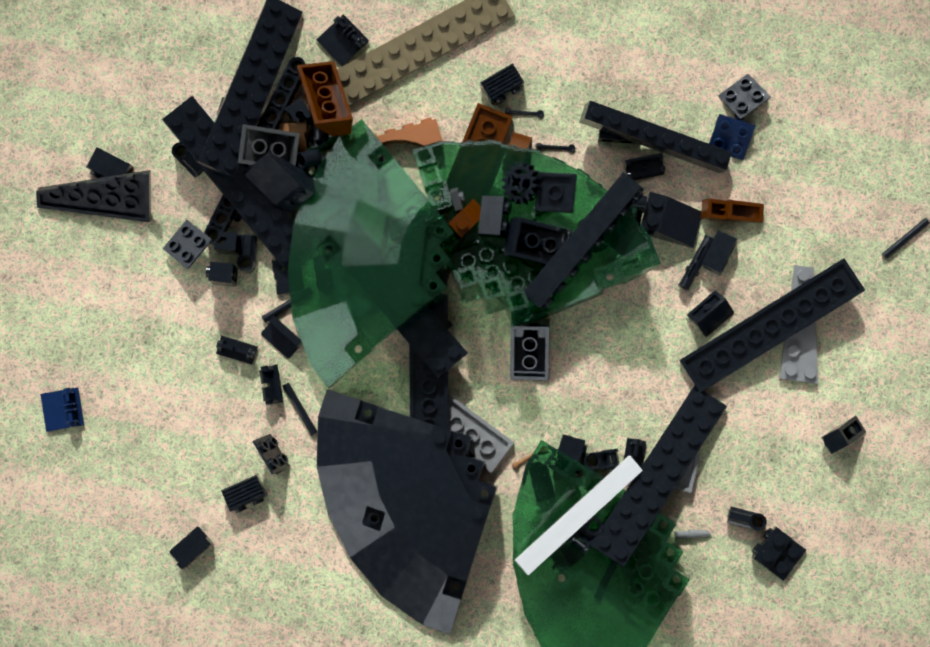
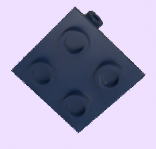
M719 114L709 144L732 152L731 157L744 160L756 125Z
M78 387L40 394L46 432L84 425Z

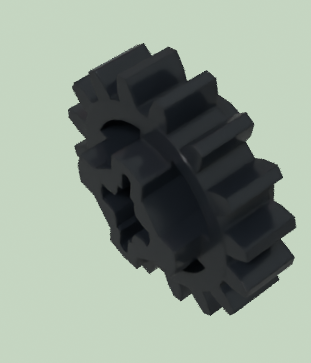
M515 162V166H509L510 171L504 172L506 178H502V181L505 182L502 189H506L504 196H509L508 200L513 201L515 204H528V201L534 200L533 195L539 194L536 191L537 188H541V185L538 184L541 178L536 176L539 171L534 170V165L526 162Z

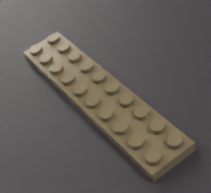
M464 0L337 69L348 105L351 106L515 17L506 0Z

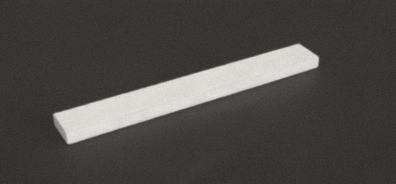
M628 456L515 559V562L527 575L532 573L643 470L631 456Z

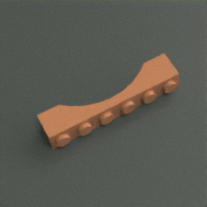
M426 118L421 120L420 124L414 125L409 123L402 126L403 129L395 130L393 128L384 131L385 134L379 136L372 134L362 141L355 139L342 147L341 145L330 147V150L326 152L333 175L352 171L366 154L375 149V144H383L384 146L394 143H406L424 149L443 144L437 120Z

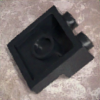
M776 526L773 528L769 527L763 535L765 539L762 544L758 543L753 548L752 553L754 555L751 558L784 581L806 549Z

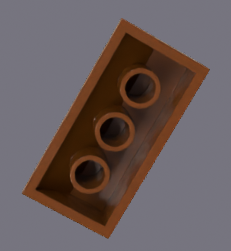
M335 62L297 65L315 127L331 136L351 134L353 117Z

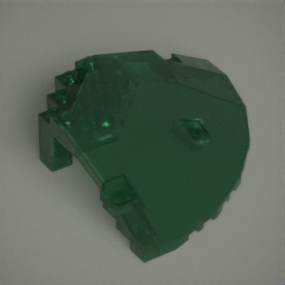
M362 119L352 126L351 134L339 136L322 160V163L312 174L314 194L300 204L293 224L289 255L288 279L292 319L311 367L328 388L342 379L345 374L372 353L376 346L430 302L433 301L434 304H437L447 296L450 291L439 277L454 266L443 251L444 248L457 239L454 232ZM380 156H385L384 162H379ZM328 246L333 247V251L330 253L326 251ZM440 256V261L435 262L434 260H437V258ZM437 284V288L432 290L431 288ZM356 346L362 347V351L360 353H356Z
M467 140V142L455 143V141H440L412 150L443 250L447 252L448 266L461 301L465 303L481 298L487 315L505 309L511 326L527 321L531 323L603 295L604 289L619 284L623 285L661 266L651 237L642 225L638 224L630 211L624 218L621 217L617 221L618 226L612 233H607L604 237V243L592 251L591 254L593 255L587 263H582L579 267V273L573 279L570 278L567 281L565 290L562 293H557L553 298L555 299L554 303L548 309H540L526 297L525 289L545 265L504 257L507 238L484 237L478 234L479 221L465 235L458 239L446 226L461 211H455L450 194L451 189L458 187L460 192L463 191L466 203H463V208L473 199L481 206L482 196H504L506 189H502V186L505 185L502 178H506L504 172L510 171L509 166H515V162H526L534 165V170L539 172L577 174L574 213L535 211L536 195H533L534 200L528 201V204H515L513 201H510L512 211L508 219L510 223L511 218L521 217L572 230V233L605 195L607 190L602 187V184L592 180L583 170L575 169L562 160L553 156L551 158L536 149L519 148L513 144L511 146L505 145L499 141L486 140L485 142H474V140ZM436 196L441 197L439 201L434 200ZM608 275L613 276V279L608 280L606 277Z
M543 440L539 442L525 466L512 515L513 568L523 604V611L533 629L535 637L541 647H647L675 600L682 594L690 581V575L675 567L684 549L668 539L677 521L659 511L624 567H621L592 547L585 553H582L578 546L566 540L532 573L527 575L515 562V559L605 478ZM577 470H581L583 472V476L581 478L576 476ZM624 488L595 514L603 525L626 490ZM597 521L590 522L589 529H595ZM662 521L667 522V528H661L660 523ZM668 548L674 550L673 555H668L666 553ZM563 574L565 581H559L558 576ZM675 575L681 578L679 582L673 581Z

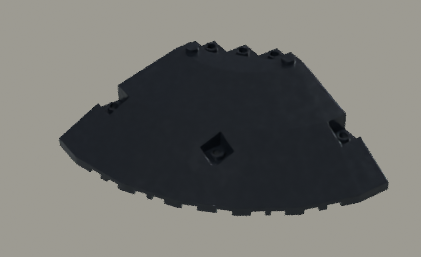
M327 389L318 415L317 471L328 515L350 559L383 598L420 624L451 634L480 538L498 485L480 480L486 461L468 455L473 436L439 427ZM367 409L371 411L369 417H366L364 414ZM457 440H461L463 442V445L461 447H457L455 445ZM469 465L475 466L474 472L468 471ZM482 490L488 491L487 497L481 496ZM373 514L378 516V520L376 522H373L371 520V516ZM452 583H457L459 588L457 590L452 589Z

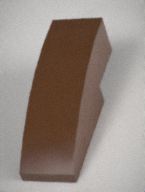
M708 198L702 200L701 219L763 223L764 204Z

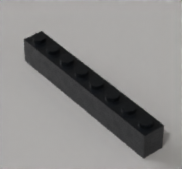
M591 100L584 105L579 123L717 173L727 170L732 152Z
M623 172L525 289L523 294L540 309H548L554 303L555 299L553 298L557 293H562L565 290L567 281L570 278L573 279L579 273V267L582 263H587L593 255L591 254L592 251L604 243V237L607 233H612L618 226L617 221L621 217L624 218L630 212L629 207L633 202L637 203L641 199L644 189Z

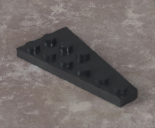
M151 170L39 187L36 191L37 208L150 222Z

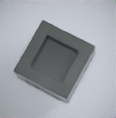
M458 187L451 189L450 194L455 211L463 209V203H466L463 191L460 192Z

